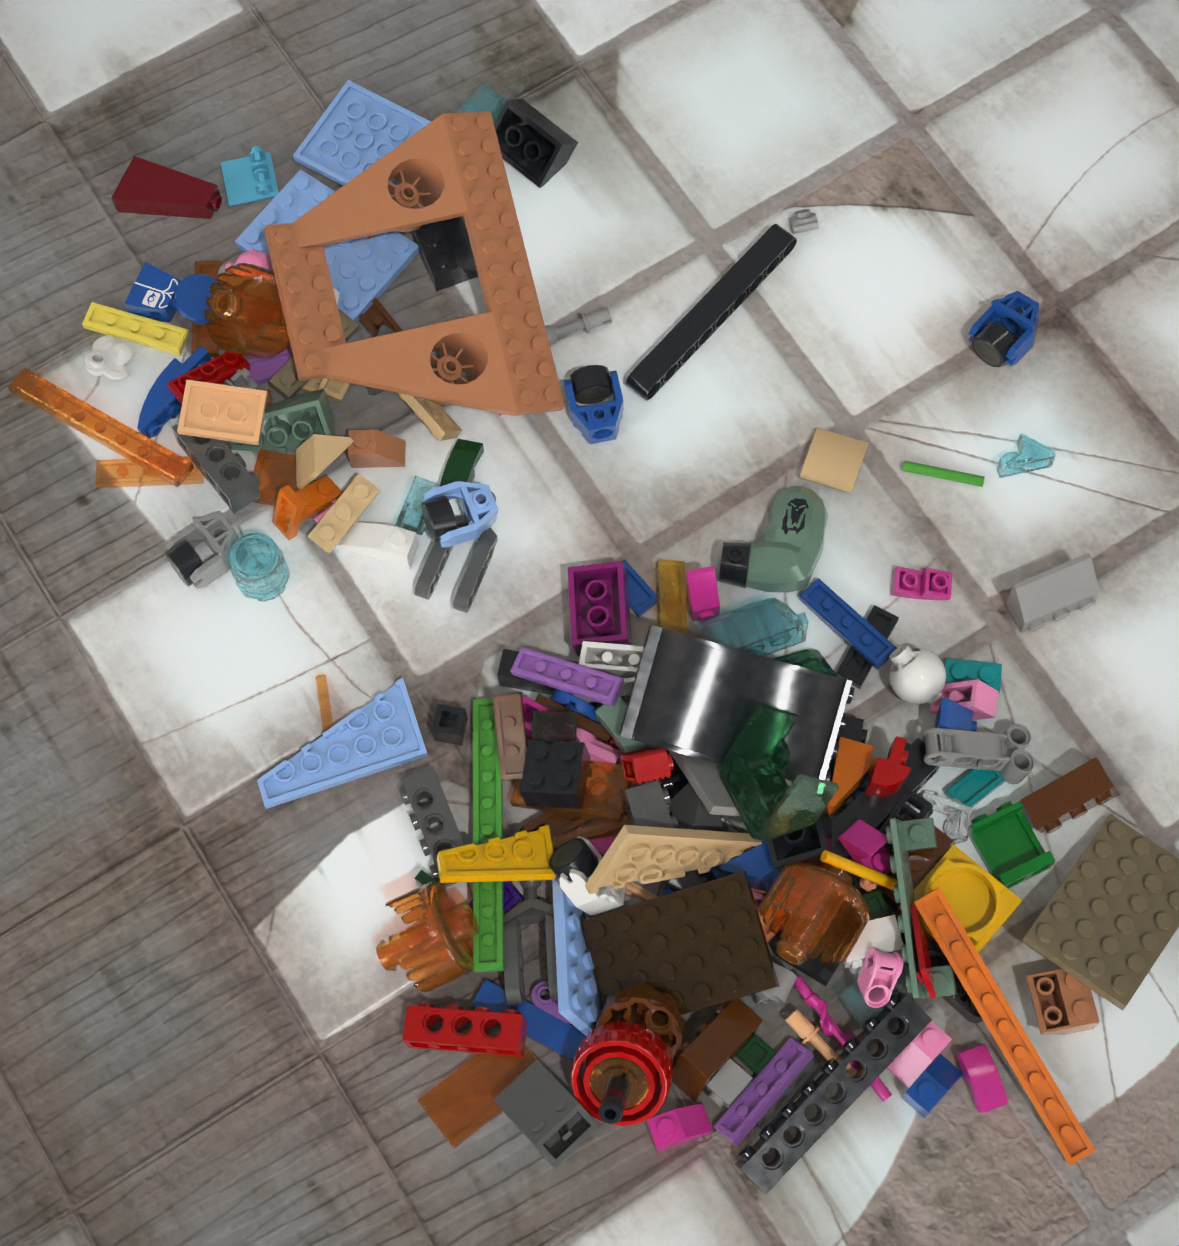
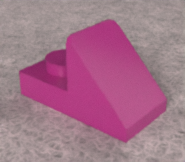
M858 819L837 837L856 863L885 875L891 871L890 855L883 847L888 842L885 834Z

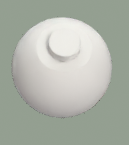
M907 644L901 645L891 653L889 658L893 664L890 668L889 680L893 691L898 697L912 704L927 702L931 704L941 697V691L946 682V670L943 662L935 653L924 648H914L911 650Z

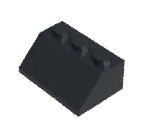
M524 99L506 100L494 123L502 158L539 188L543 187L567 164L578 144L575 139Z
M462 217L424 224L418 230L412 231L436 292L479 277L468 232Z

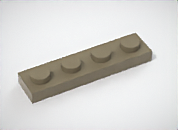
M338 309L345 341L347 342L359 329V324ZM292 357L269 380V385L283 397L290 399L310 379L299 380L294 357Z

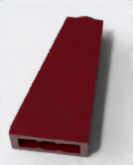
M136 156L131 160L111 197L116 210L123 213L211 219L222 203V197L216 184Z

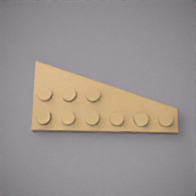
M624 825L585 884L588 894L599 893V888L612 885L615 890L624 888L625 883L639 880L642 884L685 877L686 871L697 870L699 874L707 873L711 867L723 865L766 842V834Z

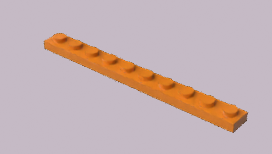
M938 887L915 900L914 904L1069 1166L1095 1152V1148L941 889Z

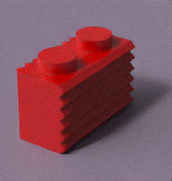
M651 747L620 754L624 779L628 782L641 784L642 782L647 783V781H658V779H664V777L669 778L671 776L670 771L674 769L671 754L667 753L666 749Z

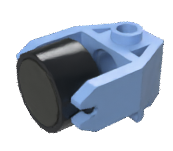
M456 481L431 489L423 494L424 502H422L421 508L425 525L434 542L439 541L441 547H451L473 539L478 540L480 535L496 522L498 507L489 485ZM458 498L468 526L457 528L455 515L449 502L450 499Z

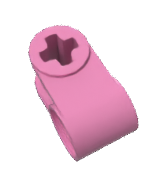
M871 947L867 952L857 984L865 1002L870 1007H882L890 1000L897 979L903 970L904 961L900 952L889 954L880 952L875 947Z

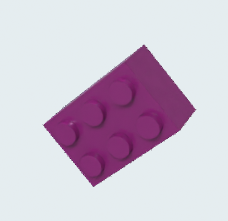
M623 561L568 567L572 647L577 656L581 654L583 641L632 645L628 573Z

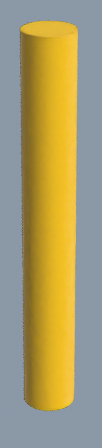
M824 850L821 854L822 862L883 887L894 890V885H898L897 879L830 851Z

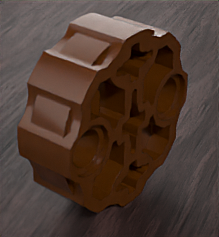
M636 983L630 988H618L607 997L603 1010L600 1011L595 1029L602 1024L614 1021H628L647 1027L665 1043L673 1063L675 1054L681 1048L685 1032V1019L678 1011V1002L669 993L657 991L649 984ZM661 1010L666 1012L667 1014L662 1015L659 1014L657 1011ZM620 1057L606 1059L611 1065L618 1060H626L633 1065L634 1075H646L642 1068L631 1060Z

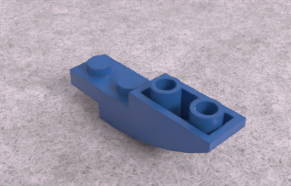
M202 346L183 364L174 358L151 387L144 401L137 426L145 442H148L152 437H156L161 432L163 426L181 412L182 404L168 389V382L211 360L209 352Z

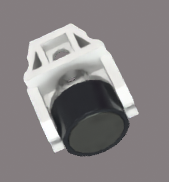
M578 836L563 843L555 850L550 857L549 867L559 878L560 888L578 909L595 917L623 905L626 885L624 888L615 890L612 885L600 887L599 893L588 894L585 884L603 857L589 840Z

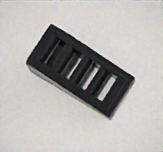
M909 789L879 831L886 835V826H891L890 818L908 821L902 816L904 813L914 820L929 818L933 813V805ZM910 805L914 806L915 808H917L918 810H920V812L918 813L917 811H915L914 809H912V808L909 807V806H910ZM887 842L883 845L894 853L893 844Z

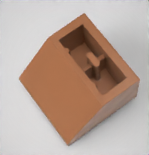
M1063 969L1026 976L1041 1035H1066L1091 1030L1100 1022L1091 989Z

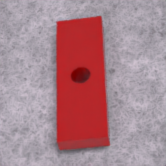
M234 348L169 381L168 389L182 404L186 380L223 385L226 379L231 380L230 378L236 374L238 369L242 370L245 368L250 371V364Z

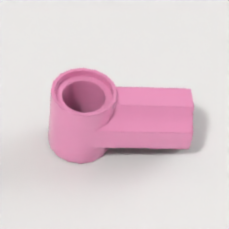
M574 728L567 742H584L591 757L590 766L613 775L619 765L622 751L596 740L594 735L581 728Z

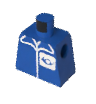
M145 262L124 303L127 311L168 323L172 321L177 310L174 295L181 281Z

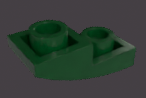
M458 439L445 466L440 486L456 481L472 483L475 478L474 468L484 452L483 443Z

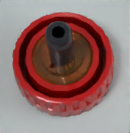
M614 1021L602 1024L596 1029L591 1030L583 1038L577 1049L571 1069L573 1093L581 1106L591 1116L602 1122L619 1126L639 1124L657 1114L667 1099L673 1075L672 1057L662 1039L647 1027L628 1021Z

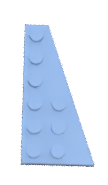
M556 876L555 880H552L558 1009L564 1018L587 1036L591 1030L595 1029L603 1006L594 972V965L581 925V921L585 920L584 912L578 909L560 888V880Z

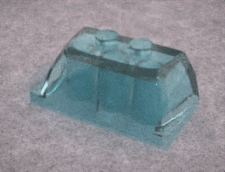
M768 598L707 620L703 623L698 638L766 656L805 642L809 621L805 612L796 614L786 603L776 598Z

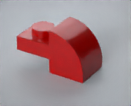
M896 736L889 748L887 759L877 758L871 770L865 794L874 797H886L896 793L902 787L911 770V767L905 766L909 751L904 750L907 739Z

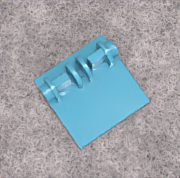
M254 146L251 148L250 156L220 162L229 207L273 198L279 193L270 152L265 153L260 146Z

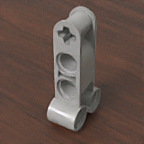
M1021 724L1011 725L1004 734L943 728L928 729L921 734L922 740L925 741L926 749L924 762L928 765L1000 771L1004 781L1013 785L1022 782L1035 766L1034 757L1031 753L1024 750L1031 741V734Z

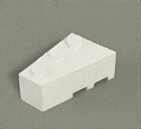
M583 641L579 665L623 678L625 683L619 696L631 693L644 646ZM573 694V696H575V697H577V698H579V699H581V700H583V701H585V702H587V703L596 702V701H593V700H590V699H587V698H584V697H580V696H577V695H574V694Z

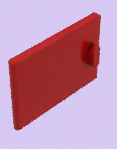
M911 905L910 909L920 972L918 971L916 974L919 983H925L930 999L936 998L927 935L916 905Z

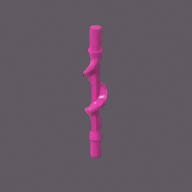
M798 976L794 987L804 998V1003L813 1007L820 1016V1026L825 1036H835L842 1046L851 1037H856L855 1034L840 1030L827 1013V1002L819 999L817 993L812 991L802 976ZM855 1060L849 1062L854 1071L857 1072V1062ZM879 1076L870 1085L883 1102L892 1095Z

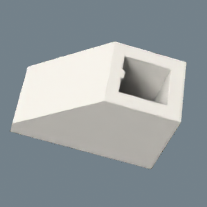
M895 915L865 922L845 956L843 962L845 969L852 967L854 971L862 970L867 952L871 947L878 948L880 952L893 954L894 952H900L902 954L903 941Z

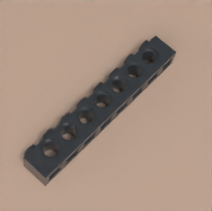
M900 992L898 995L896 993L892 994L888 1003L883 1006L884 1009L877 1016L872 1015L862 1025L864 1030L857 1037L853 1036L844 1043L841 1048L843 1052L836 1059L831 1058L821 1068L823 1073L815 1081L812 1079L800 1090L802 1095L794 1103L790 1101L779 1112L781 1117L774 1124L769 1123L758 1134L760 1139L753 1146L748 1145L737 1156L739 1161L735 1166L765 1195L932 1021L908 994ZM896 1017L899 1021V1028L896 1032L890 1033L888 1022ZM876 1039L879 1044L878 1050L870 1055L867 1051V1044L870 1040ZM855 1060L858 1064V1071L855 1075L848 1076L846 1067L849 1062ZM835 1082L838 1087L835 1096L828 1098L825 1093L826 1087L829 1083ZM810 1104H815L817 1107L815 1117L806 1119L804 1114L806 1107ZM789 1126H794L796 1128L795 1138L791 1141H785L783 1136L785 1129ZM768 1148H774V1160L770 1163H764L762 1158L764 1151Z

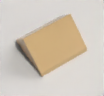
M313 434L296 449L297 487L302 489L309 484L354 441L350 437Z

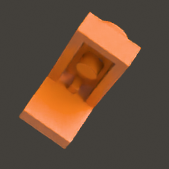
M327 475L296 492L289 485H286L279 490L272 523L290 540L297 536L301 522L332 505L331 501L335 498L338 500L343 492Z

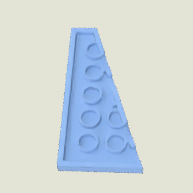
M403 677L396 681L395 685L390 689L376 695L374 700L363 708L355 710L322 734L323 736L312 744L308 743L301 748V751L288 761L284 760L257 779L264 806L267 809L427 757L426 747Z

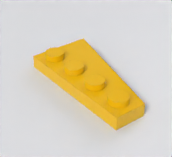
M549 825L541 826L539 830L529 833L526 830L517 832L513 837L500 839L496 837L488 839L487 843L480 845L472 843L439 851L437 863L440 883L555 880L556 875L549 867V860L553 854Z

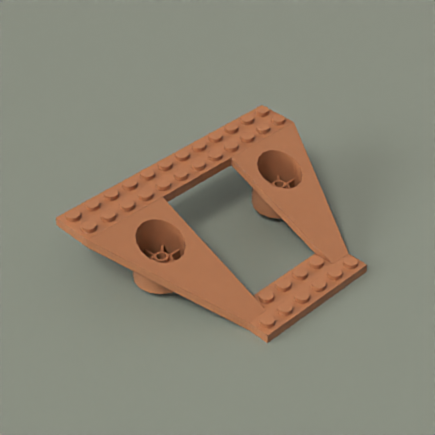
M491 111L443 113L293 223L266 225L264 228L299 380L327 378L426 398L439 405L456 404L510 416L562 411L565 408ZM396 179L398 186H396L390 180ZM423 200L424 206L421 205L418 201ZM464 216L487 313L346 343L323 246L391 231L408 233L418 230L424 224ZM439 351L440 359L431 354V352ZM462 372H466V379L461 376Z

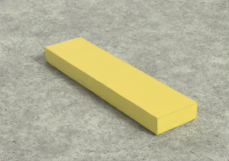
M94 302L91 303L82 323L84 329L112 335L119 339L181 356L190 335L188 329Z

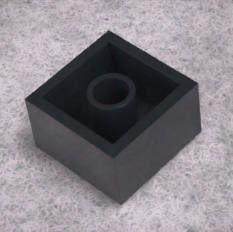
M528 741L520 793L526 806L583 809L591 759L584 742Z

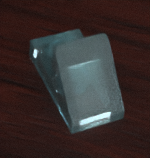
M1021 433L1017 441L1019 453L1009 452L1000 457L996 469L999 478L1052 467L1056 455L1054 450Z
M415 476L395 526L416 532V534L421 536L427 529L421 508L422 502H424L423 494L441 485Z

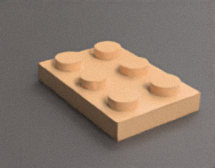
M186 380L177 432L182 435L259 445L268 393L263 390Z

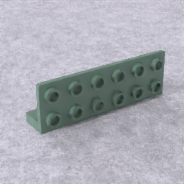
M890 818L891 826H886L888 843L893 844L894 855L890 856L892 873H897L898 885H894L896 903H901L902 915H898V926L900 933H905L906 945H902L904 963H909L910 975H906V987L908 993H913L914 999H928L930 996L925 983H919L916 972H920L910 909L911 905H915L908 851L937 848L933 818L901 821L897 818ZM951 965L932 967L936 997L957 995L954 970Z

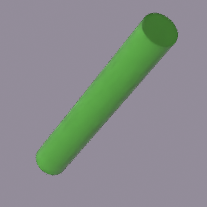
M905 460L902 470L983 487L985 476Z

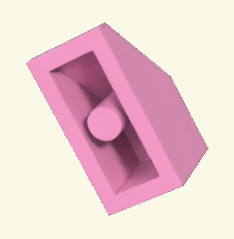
M978 679L948 683L944 685L941 697L931 703L930 712L937 714L942 698H948L972 710V721L995 718L999 691Z
M931 1021L894 1059L887 1069L909 1088L923 1071L946 1049L952 1039Z

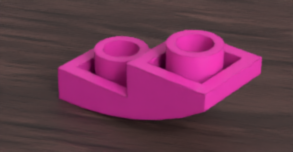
M896 566L893 569L891 595L923 600H950L953 573L931 568L919 571Z
M980 1044L958 1052L957 1057L964 1081L970 1083L977 1112L985 1113L1009 1104L1000 1075L986 1045Z

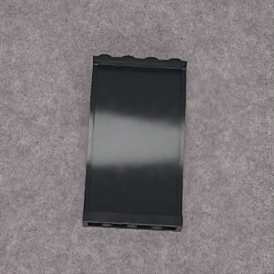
M649 625L619 736L768 778L794 780L807 789L821 793L822 788H827L830 781L831 771L828 770L830 759L835 760L839 743L835 741L838 731L843 732L847 719V715H843L846 703H851L855 688L851 687L852 681Z

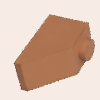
M376 429L349 430L348 437L354 441L348 447V457L352 468L405 467V440Z

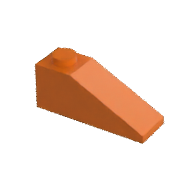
M840 737L835 760L832 759L831 777L824 800L829 817L835 814L862 785L866 775L871 774V770L876 762V758L872 757L873 745Z

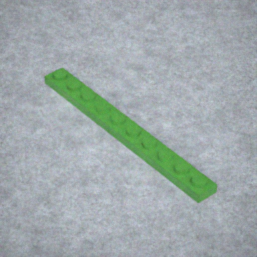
M492 698L473 699V843L480 845L487 843L488 839L496 837L503 839V780L501 778ZM504 881L473 882V969L475 972L504 971Z

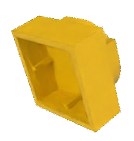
M954 844L913 890L914 899L917 900L939 887L979 954L1022 902L1018 896ZM901 905L897 910L900 915H902ZM918 911L924 930L927 935V940H929L938 950H940L943 953L937 941L935 940L933 934L931 933L930 929L928 928L927 924L922 918L920 912Z

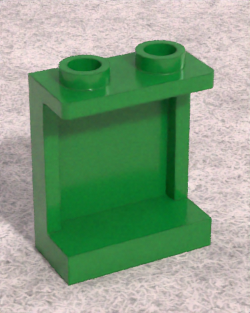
M1011 801L1006 802L996 808V813L988 817L986 813L977 816L971 820L972 824L967 831L988 872L1008 889L1050 869L1055 862L1050 851L1045 853L1022 812L1023 805L1021 801L1012 804Z

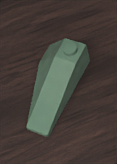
M325 389L301 394L267 406L265 408L259 445L229 441L232 446L231 450L257 452L260 450H274L277 453L296 452V449L313 434L336 436L333 412Z

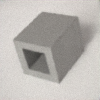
M730 1058L706 1085V1090L709 1092L707 1097L717 1107L721 1108L723 1105L729 1109L749 1086L753 1078Z

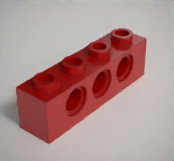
M424 1002L417 1003V1006H407L402 1040L408 1048L512 1057L524 1056L528 1022L523 1015H520L519 1011L505 1009L503 1013H495L491 1009L484 1007H475L474 1011L463 1010V1007L457 1005L434 1008L433 1004ZM443 1021V1026L440 1030L436 1032L431 1031V1027L435 1022ZM466 1023L472 1024V1028L468 1033H459L462 1025ZM501 1026V1030L496 1036H488L491 1027Z

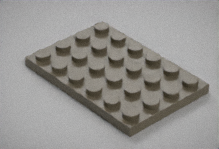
M1110 814L1029 929L1022 942L1123 1011L1179 927V859Z

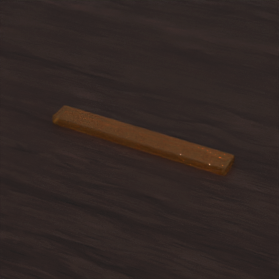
M23 368L8 386L9 391L176 487H179L194 469L193 463L26 368Z

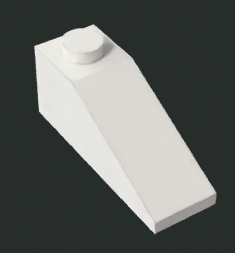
M356 522L336 547L410 569L419 543L416 532L392 525Z

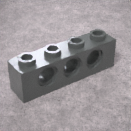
M178 424L172 427L177 443L234 514L261 498L258 487L261 485L259 478L253 471L250 473L247 471L245 461L239 453L234 454L231 451L232 446L229 441L182 435L177 432Z
M432 766L401 778L404 788L399 789L404 804L411 803L414 813L409 814L415 831L418 829L422 831L424 838L419 840L425 856L431 854L434 864L429 867L434 879L439 881L438 852L445 848L452 849L464 846V842ZM423 798H431L433 800L429 807L423 808L418 805ZM434 823L443 825L442 830L438 833H431L428 830ZM442 883V885H443L445 888H446V887H449V886H451V885L456 884V883Z

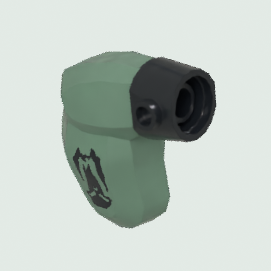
M803 486L790 487L781 491L769 508L768 526L762 542L751 545V542L723 543L719 582L745 589L749 587L764 592L804 590L808 586L823 551L825 528L828 519L823 500L813 490Z

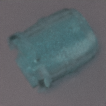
M249 533L240 537L233 544L229 554L230 569L238 589L245 597L257 599L258 601L265 602L275 599L284 592L285 585L290 577L289 568L282 550L272 538L262 533Z

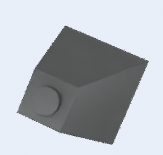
M690 783L671 800V805L669 806L672 814L676 816L679 829L724 832L721 815L709 814Z

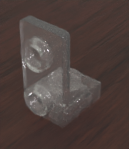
M921 790V793H918V795L933 805V811L946 815L942 830L944 834L954 841L953 844L968 841L973 808L962 805V801L958 799L939 797L935 791Z

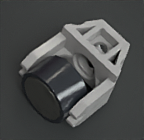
M222 513L209 515L206 518L193 519L194 524L171 538L165 546L168 550L165 553L168 561L187 587L193 584L196 589H199L214 582L230 570L244 548L236 530ZM203 541L215 555V557L204 564L193 550L194 547Z

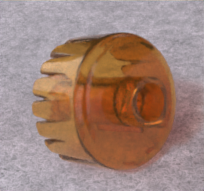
M238 263L235 266L232 265L226 268V272L220 273L216 280L223 283H212L210 293L214 294V296H209L206 300V304L212 307V309L205 310V319L212 322V324H206L208 332L212 335V340L225 351L255 359H268L279 355L290 345L274 271L247 263Z
M791 862L781 869L762 901L759 913L760 916L763 915L762 919L765 925L771 920L769 929L774 934H777L785 924L780 935L782 941H777L776 948L778 955L794 965H801L808 960L807 956L815 959L823 952L821 961L824 963H828L832 958V964L846 961L870 918L868 903L860 892L852 886L853 881L846 872L830 864H822L820 867L806 862Z
M436 882L426 883L386 902L385 907H396L394 911L397 914L407 912L401 917L405 924L417 921L413 925L390 935L389 941L381 940L376 946L377 956L386 971H396L399 965L402 969L414 968L406 973V977L410 981L419 980L413 986L420 989L421 992H430L472 972L474 966L472 937L479 934V926L467 902L464 901L457 905L447 889Z

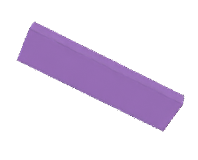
M525 647L520 648L510 671L514 676L612 707L615 706L625 683L621 677Z
M790 1037L717 1121L714 1128L738 1146L814 1058L813 1053Z

